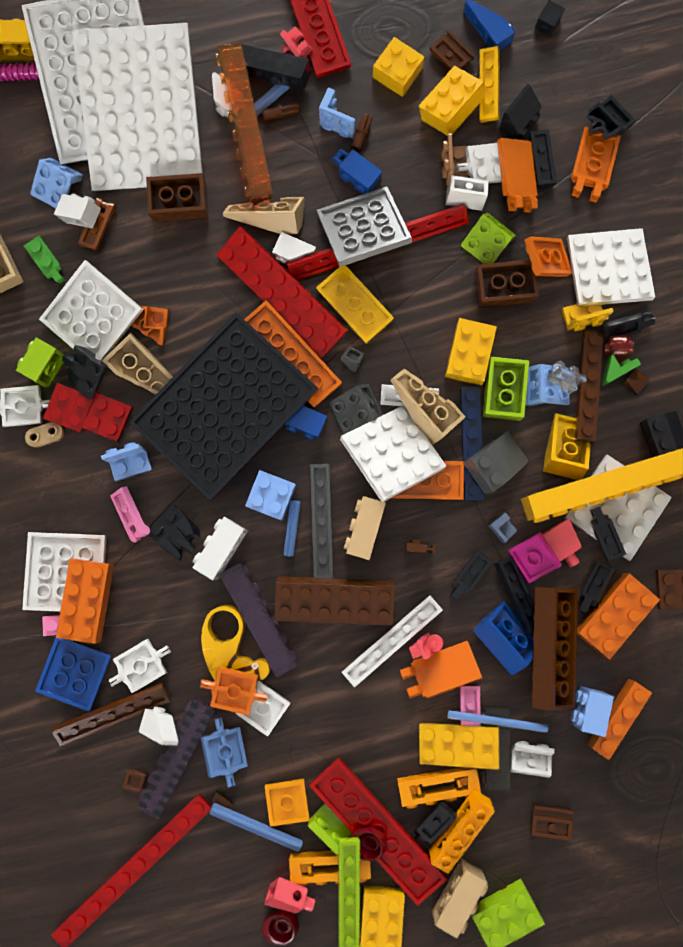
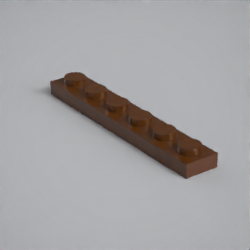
M587 330L582 334L575 441L595 443L603 333Z
M160 683L52 727L51 733L58 744L63 746L144 713L145 709H154V707L164 705L170 702V696L163 683Z

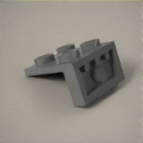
M369 384L357 385L329 402L344 434L383 416Z

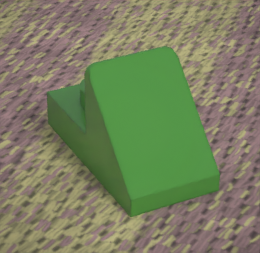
M612 354L607 358L601 384L605 386L641 365L638 358L632 361L629 358L619 364Z

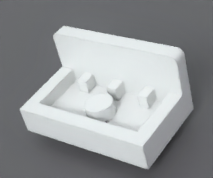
M518 741L511 748L510 772L550 778L554 749L544 744L533 746L529 745L528 742Z

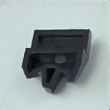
M612 95L601 103L598 101L588 109L586 119L593 123L588 130L589 136L602 133L603 140L620 136L636 122Z
M75 345L73 348L74 355L65 353L62 356V361L69 367L66 372L74 389L89 399H93L108 366L96 359V354L92 351Z
M174 504L149 527V535L153 540L178 560H181L183 557V550L194 554L196 548L191 541L201 538L199 528Z

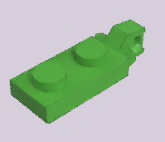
M39 235L24 245L27 252L48 279L53 277L59 285L65 281L59 273L63 270L62 266Z

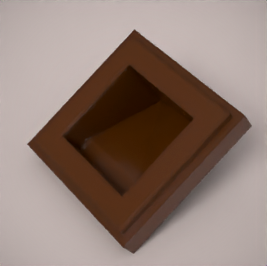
M635 368L623 381V384L638 395L650 380Z

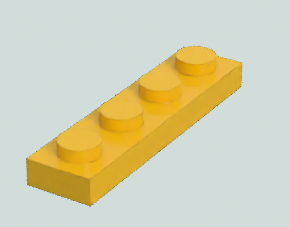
M495 46L480 49V80L484 82L485 98L480 102L481 123L500 120L499 48Z

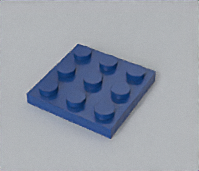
M55 638L35 692L90 712L94 706L112 655L73 640Z

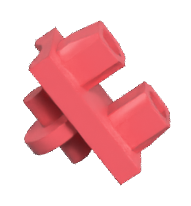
M294 27L289 32L283 30L280 35L287 45L284 44L282 46V53L308 59L306 56L312 51L310 44L306 40H303L299 45L297 43L303 37L302 32L297 27Z
M427 633L419 638L409 649L413 659L423 656L425 660L441 650L444 643L439 635L433 634L430 636Z

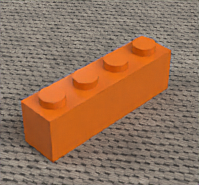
M628 679L612 703L606 737L592 734L587 745L610 760L652 692L636 681Z

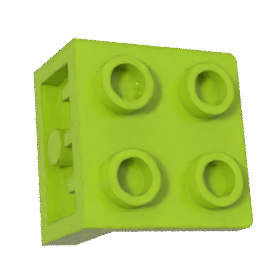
M485 213L475 224L461 246L483 264H490L496 261L506 246L516 237V234L489 213Z
M325 803L308 822V827L336 855H338V839L348 838L352 834Z

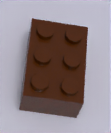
M203 173L146 177L148 214L153 222L208 218L207 188Z
M531 260L477 265L475 281L478 307L486 308L535 303L539 297L537 276H535L532 270Z

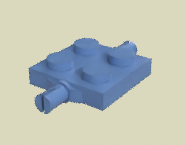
M220 717L214 719L216 731L201 737L208 777L225 775L227 787H232L236 785L233 773L241 768L248 767L240 727L224 729L223 720Z

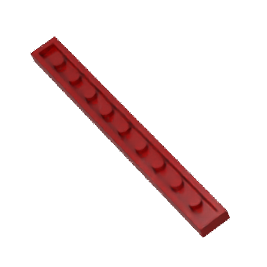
M464 204L405 223L412 237V242L469 224L467 209ZM332 248L286 262L289 273L296 280L339 267Z
M201 793L193 798L51 934L61 947H68L211 810L212 806Z

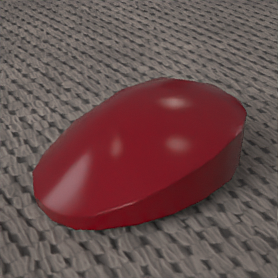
M363 827L357 829L350 836V838H359L360 859L377 860L387 850V838L379 829Z
M276 911L265 918L262 923L261 932L268 942L274 945H285L290 943L297 935L299 922L293 913Z

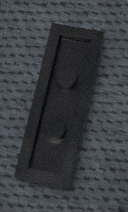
M549 129L531 131L529 138L532 143L537 188L555 186L557 180Z

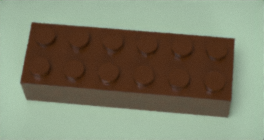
M278 576L275 594V621L393 625L394 581Z
M535 587L532 708L548 711L575 709L578 589Z

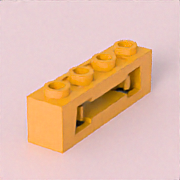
M458 767L397 778L402 807L406 806L408 809L416 808L418 804L422 803L434 805L439 800L451 802L457 800V797L465 796L467 798L473 789L481 793L476 768ZM454 778H456V783L458 787H455L453 785L436 789L424 790L423 793H421L419 784H422V786L424 787L429 785L455 781Z
M475 789L472 790L456 812L457 818L430 847L429 854L432 865L449 874L495 812L490 798Z
M332 850L290 853L291 882L301 886H305L307 883L324 885L332 881L338 884V867L317 868L315 871H311L312 863L313 866L338 864V855ZM360 859V882H366L367 879H371L370 861Z

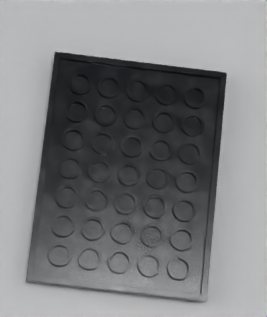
M235 313L129 423L212 502L318 392L319 388L238 313Z

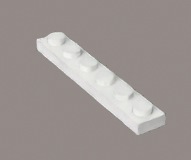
M429 595L342 671L343 675L356 687L443 611L442 608Z

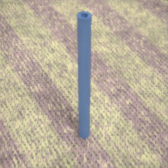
M448 710V719L548 732V724Z

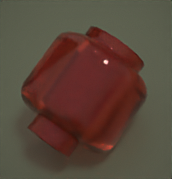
M626 334L613 335L609 338V342L605 343V353L610 356L613 354L616 360L628 359L630 354H633V339H630Z

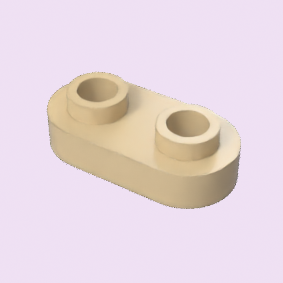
M50 422L28 430L25 435V441L29 446L39 448L60 441L64 436V428L61 425ZM55 428V433L51 435L50 430ZM36 434L37 439L33 441L32 436Z

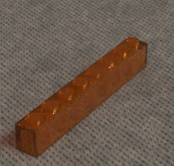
M241 43L218 46V53L215 54L217 66L221 65L220 81L222 85L225 84L226 91L223 92L226 104L229 103L230 110L227 112L229 122H233L234 129H232L233 141H237L238 148H236L237 160L241 159L242 167L239 168L241 178H245L246 185L243 186L245 197H249L250 202L271 199L273 192Z

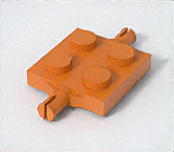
M221 666L218 668L217 677L214 682L202 679L200 688L212 690L210 707L248 716L254 700L266 703L268 694L257 692L256 683L258 675Z

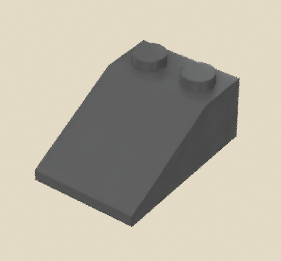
M507 430L463 463L483 493L488 494L493 493L508 482L529 461Z

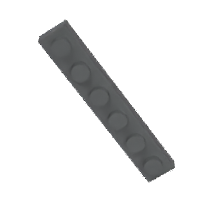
M310 464L314 578L333 579L329 464Z

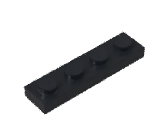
M510 556L494 565L526 635L534 634L535 604L513 556Z

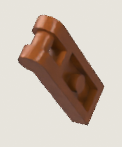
M99 197L96 199L95 204L101 210L104 209L105 213L99 212L93 229L84 227L78 242L80 246L96 252L99 249L111 217L117 208L115 203H107Z

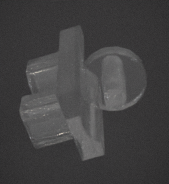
M561 361L552 365L553 373L547 376L549 382L560 385L561 391L568 395L577 390L578 384L587 381L586 376L579 374L577 367L573 366L566 369L565 363Z

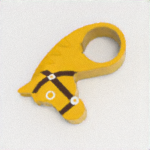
M220 605L210 611L205 618L201 641L206 664L214 680L217 677L220 666L258 675L257 681L263 680L271 671L270 661L266 658H258L253 661L249 657L239 655L238 651L245 631L246 621L241 610L233 605ZM223 610L234 614L239 623L237 635L225 641L217 638L218 636L213 632L211 626L214 614Z

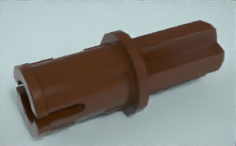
M293 102L282 106L278 104L277 107L262 111L265 122L279 118L284 119V116L299 113L300 109L298 103Z
M368 114L362 115L358 128L355 129V136L350 147L356 152H361L365 138L369 135L368 129L372 116Z

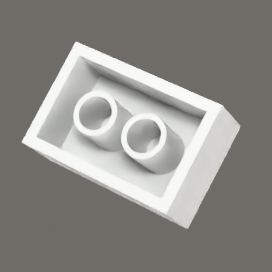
M226 517L216 522L214 526L216 531L212 536L209 535L203 544L205 546L202 553L198 552L193 560V563H195L193 568L211 580L219 579L248 532L247 529Z

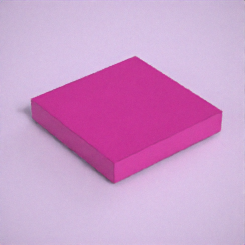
M541 532L508 550L528 583L535 581L562 565Z

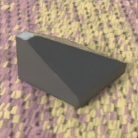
M348 345L341 360L353 373H356L365 353Z

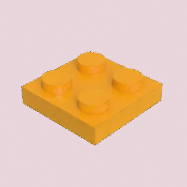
M304 779L265 784L270 827L310 820Z

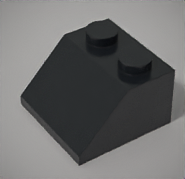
M528 83L505 110L499 126V130L511 139L518 140L520 137L524 138L529 131V125L531 123L535 124L541 116L539 112L542 106L531 85Z
M677 411L661 414L640 422L652 458L683 448V428Z

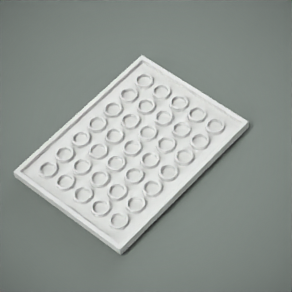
M45 0L21 5L60 164L88 160L72 30L144 26L139 0Z
M188 23L72 30L92 191L147 188L146 177L203 173Z

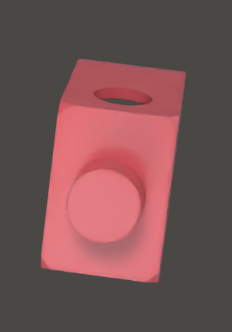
M569 518L562 520L542 533L559 561L565 559L570 568L580 562L574 552L582 546Z
M279 877L270 883L264 905L296 914L302 909L311 912L315 899L306 896L307 888Z

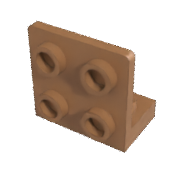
M448 134L447 140L443 141V149L441 150V160L444 161L442 178L446 179V185L449 184L451 175L469 178L467 171H456V164L466 163L465 149L467 146H452V134Z

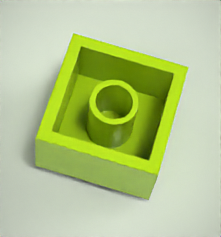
M36 337L28 345V351L25 356L19 360L16 371L48 389L64 364L62 361L64 354Z

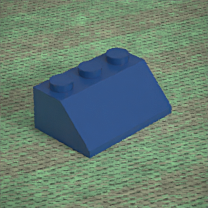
M504 601L485 616L473 629L478 638L511 675L527 667L533 659V634L526 635L519 618Z

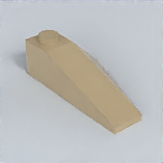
M304 197L280 198L281 202L275 203L263 200L262 203L253 205L251 202L228 205L223 212V217L278 234L283 232L293 236L298 234L302 227L305 200Z
M132 333L127 335L102 360L116 375L149 390L155 395L173 377Z
M406 369L400 371L390 380L415 425L425 434L432 445L442 439L465 418L464 414L451 400H445L439 396L438 391L426 387L422 380Z

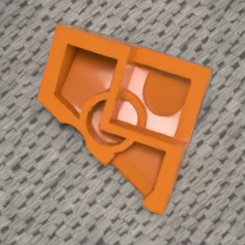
M140 306L144 310L131 326L156 341L158 345H164L170 309Z

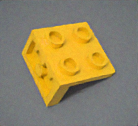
M575 304L561 309L567 331L574 329V332L581 331L588 325H592V327L602 325L603 321L609 319V316L614 312L613 308L603 310L601 305L578 307Z

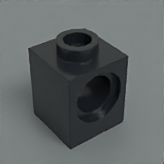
M549 0L538 17L535 29L541 34L551 37L563 16L565 8Z

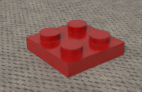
M57 383L43 419L80 432L93 399H89L77 390Z
M97 393L82 428L119 442L133 407Z

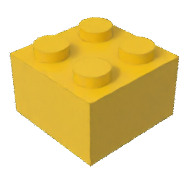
M394 37L373 65L372 77L403 97L422 71L425 57Z

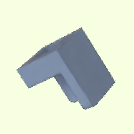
M502 513L488 525L502 543H506L517 532V529L509 521L510 517L506 513Z

